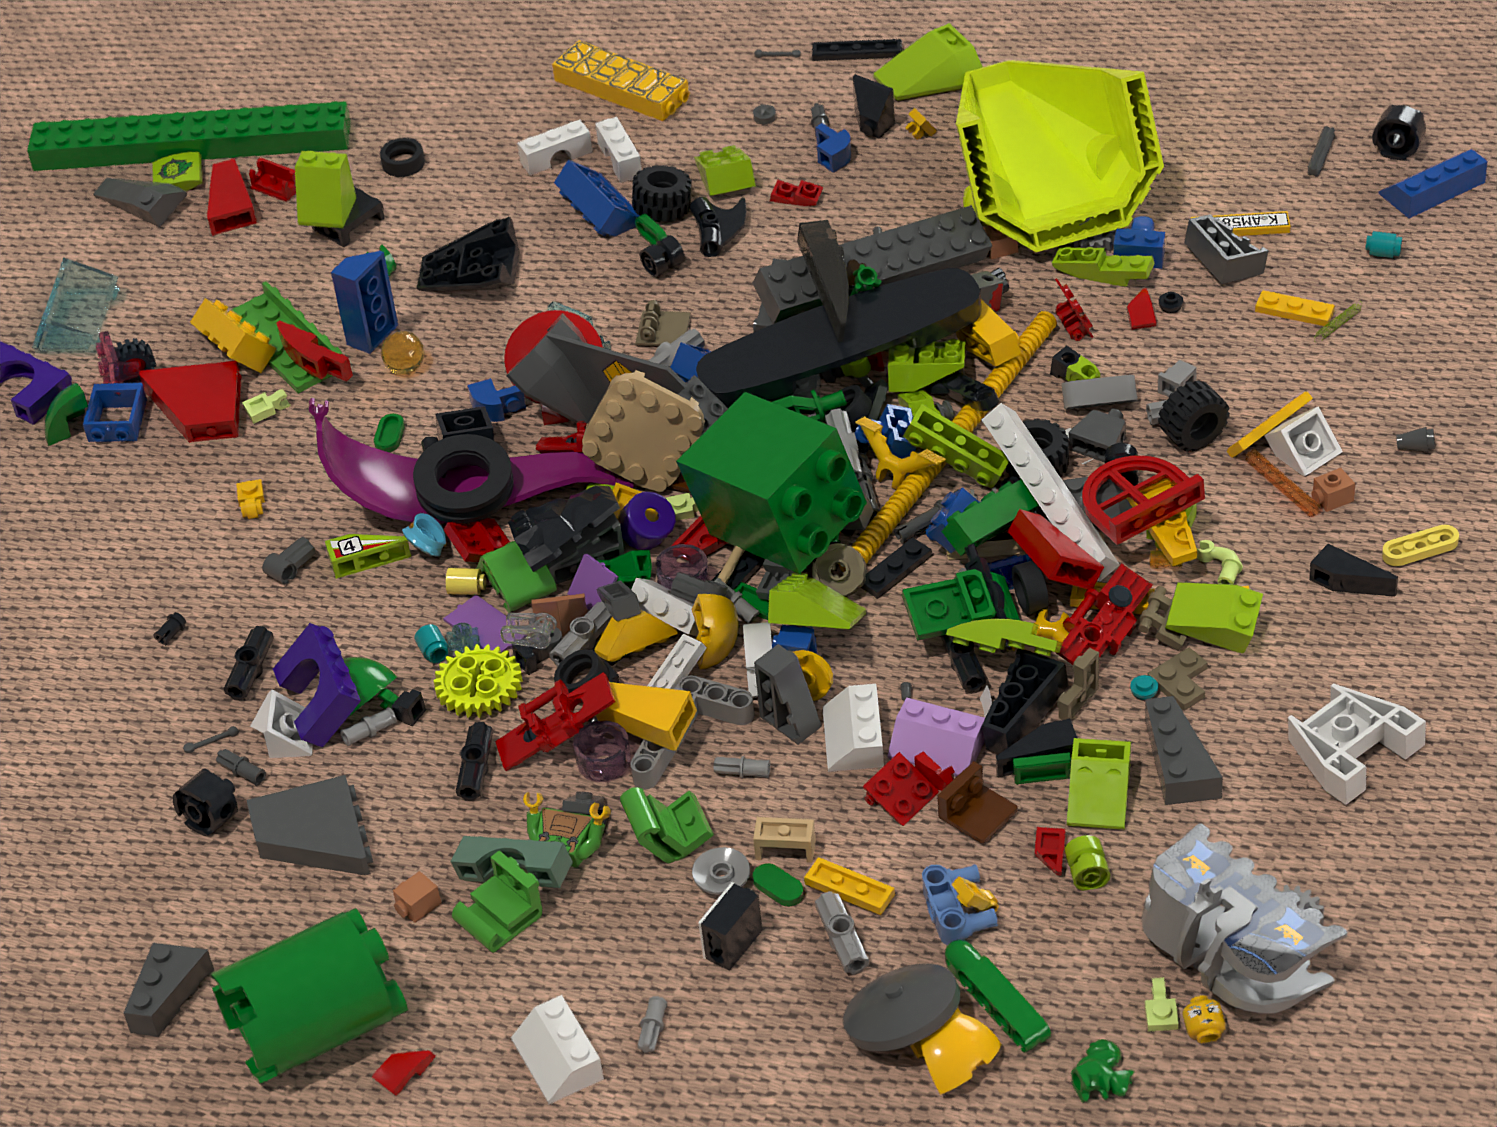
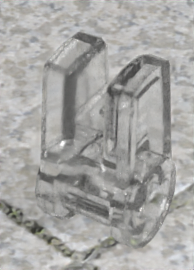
M508 613L506 616L507 625L502 626L500 631L501 638L507 644L545 649L551 642L550 634L556 629L557 621L547 613Z

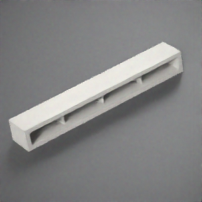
M1000 403L982 419L983 423L1049 521L1104 566L1098 578L1100 582L1120 565L1017 413Z

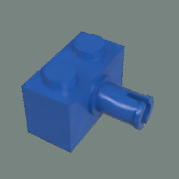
M963 487L955 493L949 492L941 501L943 505L941 510L932 517L930 521L932 525H929L926 529L927 537L932 541H937L950 553L954 552L955 548L941 532L948 524L947 518L958 510L961 513L964 512V509L974 501L980 502Z

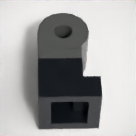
M546 627L513 643V656L516 657V662L520 664V667L528 675L537 671L538 663L550 658L549 653L562 640V632L557 627Z

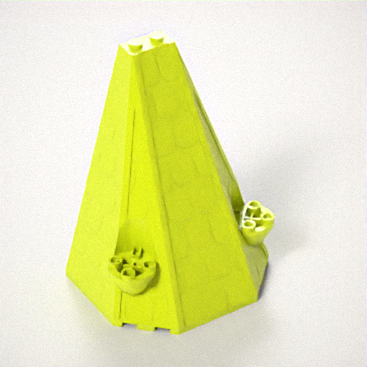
M1007 60L965 73L956 120V128L970 184L964 190L963 208L972 205L976 217L982 226H992L1034 252H1040L1129 226L1133 219V213L1138 205L1144 201L1156 175L1160 174L1164 168L1143 71Z

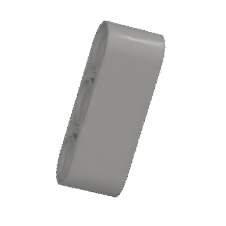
M1135 375L1077 380L1061 384L1064 409L1138 401Z

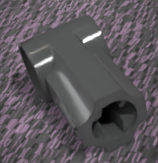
M302 536L282 553L269 554L263 562L262 570L265 574L286 585L289 583L288 580L295 578L297 569L316 554L315 548L308 539Z
M678 572L673 580L670 594L695 602L698 594H716L725 597L728 587L715 581H704L683 572Z

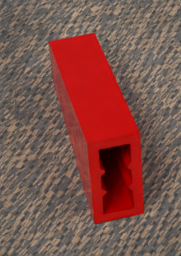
M235 158L212 164L207 219L212 236L257 224L254 208Z
M1019 509L1008 533L1048 579L1085 589H1093L1104 566L1042 515Z

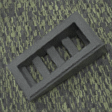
M622 581L596 589L598 596L616 621L640 614L637 595Z

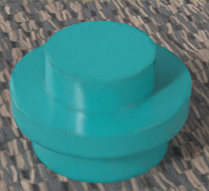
M1148 675L1137 676L1131 681L1130 690L1138 699H1151L1158 692V682Z

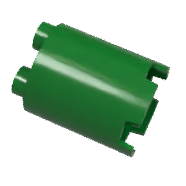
M357 908L345 913L336 914L210 973L212 979L218 984L212 990L228 1030L239 1028L245 1042L249 1046L253 1057L246 1060L245 1063L259 1084L376 1029L408 1011L406 1000L397 982L394 979L387 981L380 966L389 961L385 944L375 928L368 930Z

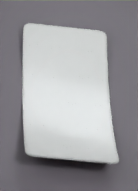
M988 685L980 697L984 718H986L992 705Z

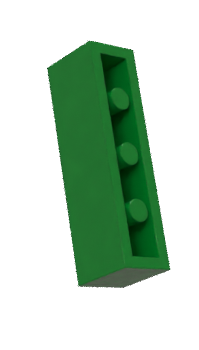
M1022 479L1014 484L1009 481L998 490V493L995 494L994 491H991L981 499L980 503L974 501L964 509V512L961 513L959 510L954 512L947 518L948 524L941 532L958 554L963 556L966 554L964 548L968 547L967 545L975 544L978 547L1009 529L1019 509L1033 513L1039 507V504Z

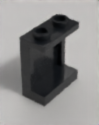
M354 187L356 200L343 228L312 226V230L342 247H346L351 243L349 233L372 216L380 221L385 219L382 202Z

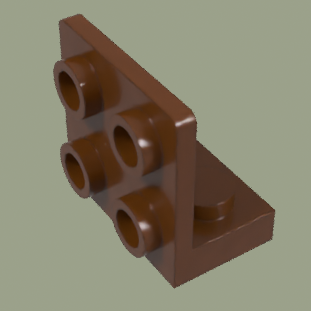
M973 761L937 795L938 818L979 843L984 844L1018 811V806L984 786L983 768L980 764Z

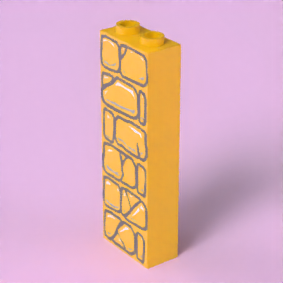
M580 40L552 64L554 81L660 121H664L667 117L673 115L681 104L688 101L690 96L688 80Z

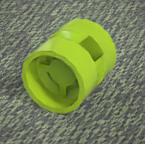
M1089 835L1079 836L1072 839L1066 845L1065 855L1070 867L1073 883L1077 889L1082 891L1098 889L1108 883L1110 880V870L1099 838Z

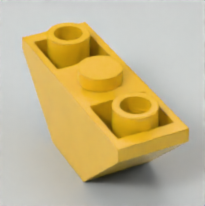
M640 609V614L620 621H616L612 617L594 651L599 657L613 662L620 660L623 655L630 652L643 651L646 646L653 643L666 642L669 639L668 637L674 636L678 632L676 628Z

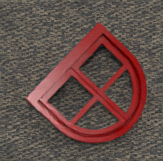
M1122 457L1103 464L1090 474L1083 486V507L1088 518L1116 545H1119L1204 500V479L1199 474L1189 478L1174 464L1157 457ZM1144 470L1158 474L1133 486L1120 473ZM1110 478L1124 492L1098 505L1096 501L1097 492L1101 485ZM1165 478L1175 485L1150 499L1140 492ZM1128 497L1138 504L1112 519L1103 511Z

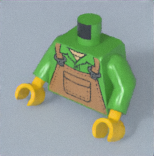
M537 792V802L531 804L529 800L530 793H525L523 797L524 804L530 807V811L527 812L529 840L564 843L573 861L572 867H579L584 859H587L600 848L605 827L603 820L607 819L611 814L608 806L603 807V812L600 816L598 814L599 803L591 805L589 810L591 816L543 807L540 812L538 807L543 803V796Z

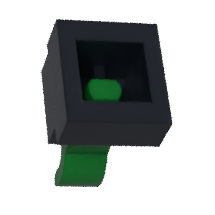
M383 688L377 695L378 698L384 700L380 707L384 709L391 708L397 720L412 727L426 711L422 693L413 689L410 692L404 691L398 697L391 690Z

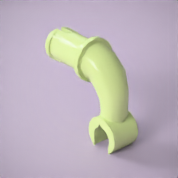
M1210 540L1199 541L1200 549L1197 548V558L1202 562H1211L1214 559L1222 561V570L1217 580L1218 584L1233 585L1237 574L1243 569V565L1236 553L1228 548L1214 546V543Z

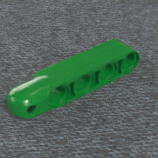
M965 940L951 941L945 949L947 968L964 988L968 987L967 991L981 1007H986L984 1010L1000 1027H1004L1002 1030L1018 1047L1021 1045L1022 1048L1020 1050L1026 1053L1036 1047L1037 1044H1041L1051 1038V1030L1044 1018L986 956H981Z

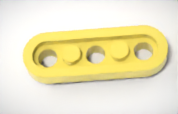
M1439 525L1387 541L1383 545L1382 559L1391 566H1402L1451 551L1458 546L1459 532L1453 526Z

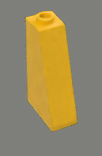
M609 682L616 702L597 714V719L664 748L676 751L697 712L691 692Z

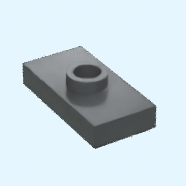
M576 792L575 795L563 800L562 810L564 812L589 815V810L593 803H599L598 810L604 806L605 797L595 796L590 792Z

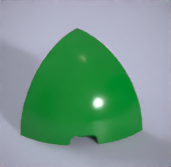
M77 383L63 389L48 408L44 424L45 438L48 446L70 438L71 434L67 421L85 414L84 408H87L88 404L84 391Z
M650 550L629 551L611 560H598L599 563H605L606 568L619 576L617 581H622L630 589H632L636 578L650 580L652 568Z
M349 657L343 659L361 700L348 717L397 678L389 668L368 658Z

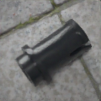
M177 612L169 614L167 621L153 634L155 640L162 637L159 643L166 646L179 630L183 631L185 629V618Z

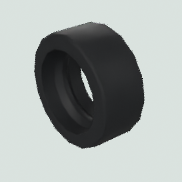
M393 139L385 143L380 150L379 155L383 171L389 176H411L424 167L425 157L423 148L416 139ZM401 154L413 155L405 160H392L393 157Z
M851 385L842 389L847 405L836 408L847 411L851 430L858 426L855 421L867 417L872 408V401L857 385Z
M1034 561L1014 565L1012 568L1013 587L1022 611L1029 615L1047 609L1049 606L1048 590L1041 569Z
M582 649L568 655L558 665L554 681L562 680L569 693L603 672L608 678L609 672L606 664L593 650ZM591 668L582 680L571 684L581 671Z

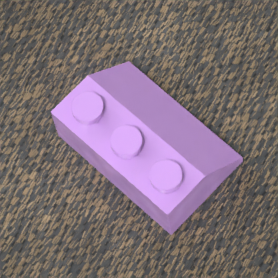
M906 697L896 717L888 758L892 759L900 752L912 765H915L914 756L924 751L942 770L952 766L955 771L954 776L957 777L973 761H976L984 745L982 724L985 718Z

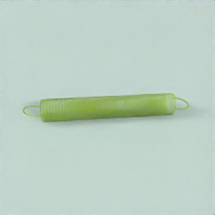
M1353 304L1318 332L1321 334L1327 333L1325 331L1328 328L1334 329V332L1341 326V324L1335 323L1339 321L1338 319L1347 318V322L1350 317H1345L1344 315H1352V318L1354 314H1349L1352 311L1351 309L1360 308V312L1361 307L1356 308L1355 304Z

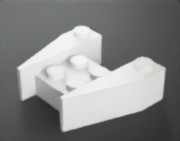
M1336 684L1331 685V702L1303 723L1292 715L1288 717V740L1323 789L1345 805L1366 790V766L1356 760V758L1378 742L1405 760L1425 745V720L1403 706Z

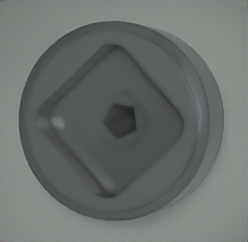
M767 104L757 106L753 110L754 121L761 125L773 123L776 120V109Z

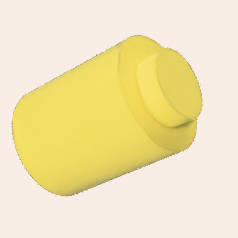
M447 569V594L480 595L481 590L486 589V574H482L481 569Z

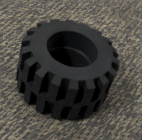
M654 165L639 170L633 177V210L638 215H648L653 221L667 222L668 220L673 221L684 217V214L689 212L691 205L692 181L690 176L681 169L667 165Z
M1194 381L1193 383H1186L1183 387H1178L1174 393L1168 396L1169 398L1162 405L1163 408L1159 412L1160 418L1158 419L1161 430L1181 450L1183 449L1188 452L1190 450L1196 451L1201 447H1206L1209 443L1214 442L1218 435L1220 436L1223 428L1228 423L1226 420L1230 416L1228 412L1230 408L1227 402L1206 382Z
M1023 420L1024 425L1061 478L1063 473H1066L1069 465V438L1066 435V431L1064 428H1060L1059 424L1050 423V420ZM1009 461L1005 468L1006 472L1009 473L1010 477L1020 478Z

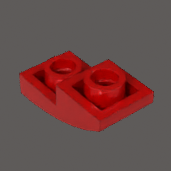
M777 179L769 201L798 206L817 205L823 187L803 180L800 181L799 186Z

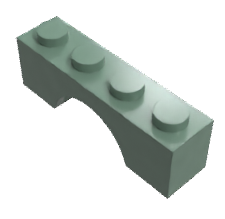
M463 836L450 861L459 879L486 882L494 875L491 856L501 851L508 858H514L519 866L525 868L527 872L532 873L537 878L539 887L553 888L561 887L573 862L562 842L482 836Z

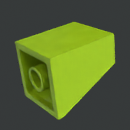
M302 151L295 165L298 225L343 228L356 200L347 154Z

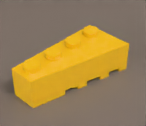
M205 298L190 323L202 334L206 335L211 342L217 344L220 350L226 352L229 358L262 373L277 349L269 343L271 339L259 331L256 333L255 330L257 328L244 320L242 323L241 319L243 317L232 310L228 312V306L217 299L215 302H212Z

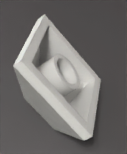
M274 690L269 691L250 727L264 734L270 758L311 756L313 744L301 740L294 721L305 707Z

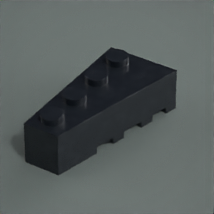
M1017 649L1015 653L1016 659L1014 663L1010 664L1007 670L1008 676L1005 682L1001 683L998 689L999 695L996 700H993L982 724L986 750L1000 754L1035 729L1056 704L1060 695L1069 688L1065 663L1025 649Z

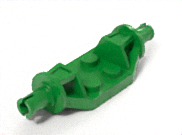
M813 389L810 390L812 398L788 396L772 402L784 408L793 409L797 413H800L799 410L815 411L816 415L810 418L817 421L820 420L822 423H826L825 412L847 405L842 390L820 398Z

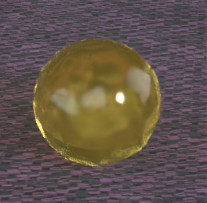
M397 331L390 334L384 340L380 352L386 368L396 374L414 372L421 366L425 355L420 338L408 331Z

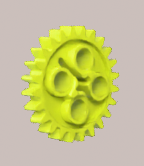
M476 644L474 650H470L466 646L465 652L462 654L457 650L454 651L455 658L446 656L447 664L440 663V671H435L436 679L433 682L436 697L440 699V704L446 705L447 711L455 709L456 715H460L465 711L467 718L473 712H476L478 718H480L484 711L489 716L492 715V709L494 708L502 711L501 704L510 706V698H517V691L522 689L521 682H523L520 664L516 662L515 656L510 657L508 650L501 653L499 646L493 651L490 650L489 644L484 649H480L479 645Z

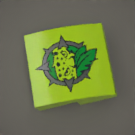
M199 152L175 154L152 162L153 182L170 183L185 191L202 184V164Z

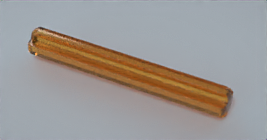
M1252 449L1246 453V462L1309 517H1314L1320 513V504L1259 451Z

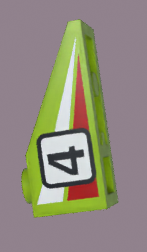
M347 534L325 541L328 558L336 579L411 557L409 543L405 536Z

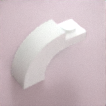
M768 622L743 624L748 690L753 698L758 697L754 662L772 649L771 625Z

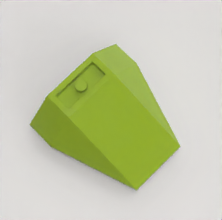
M948 23L918 38L874 72L873 77L880 84L893 88L894 98L902 100L962 89L965 73L982 68L983 66L974 46Z

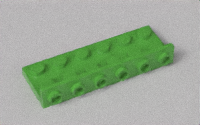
M265 281L262 283L263 294L232 309V311L243 317L241 319L242 323L244 320L257 328L255 330L256 333L259 331L271 339L269 343L277 349L268 364L298 394L332 376L327 374L321 380L298 366L285 351L276 325L279 320L292 324L306 332L313 333L317 336L320 346L343 354L338 347H334L330 343L326 335L318 332L314 323H309L303 313L293 307L289 299H284L276 287H272Z

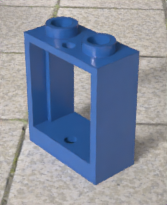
M143 383L94 384L83 422L88 442L137 441L147 404ZM132 407L129 421H100L103 408Z

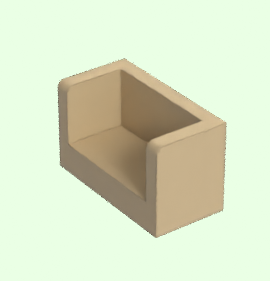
M757 817L753 838L756 860H762L763 847L806 849L807 862L813 863L816 843L814 820Z

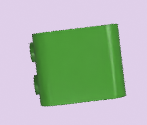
M515 541L481 556L476 568L481 569L482 574L487 575L496 594L502 595L506 602L503 604V607L508 613L530 604L531 600L541 599L557 591L556 583L547 565L533 572Z
M639 787L628 789L620 797V802L639 844L668 864L685 858L714 836L696 795L691 791L686 792L668 807L650 794L646 797L643 789Z
M501 851L491 856L494 876L470 893L471 899L475 903L470 907H466L460 901L452 911L453 920L493 953L538 920L542 914L537 878L530 872L526 873L520 868L514 858H508Z

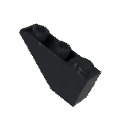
M1327 544L1310 562L1309 580L1331 591L1392 597L1397 595L1398 576L1330 544Z

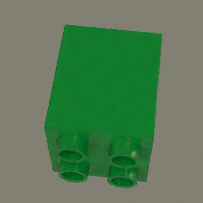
M744 392L676 461L710 535L798 574L815 558L822 556L827 551L830 542L849 522L859 518L864 506L867 504L837 428L747 392Z

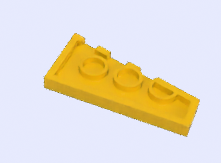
M1165 478L1140 492L1150 499L1175 485ZM1130 497L1126 498L1132 508L1138 505ZM1185 510L1147 529L1172 566L1197 559V548L1191 528L1187 523Z

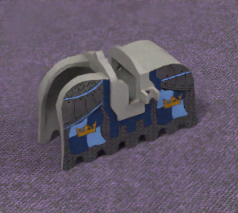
M1196 825L1181 840L1157 857L1152 868L1149 894L1145 899L1141 917L1143 931L1155 945L1173 956L1174 961L1185 969L1192 964L1194 968H1198V971L1201 972L1202 985L1215 993L1224 1002L1246 1011L1278 1013L1334 983V978L1327 973H1308L1309 959L1334 942L1347 937V930L1339 925L1322 926L1320 922L1323 915L1320 910L1316 908H1298L1299 895L1293 891L1282 893L1275 891L1277 879L1270 874L1253 875L1251 873L1254 870V862L1248 858H1230L1232 846L1224 841L1209 842L1207 839L1210 836V830L1205 825Z

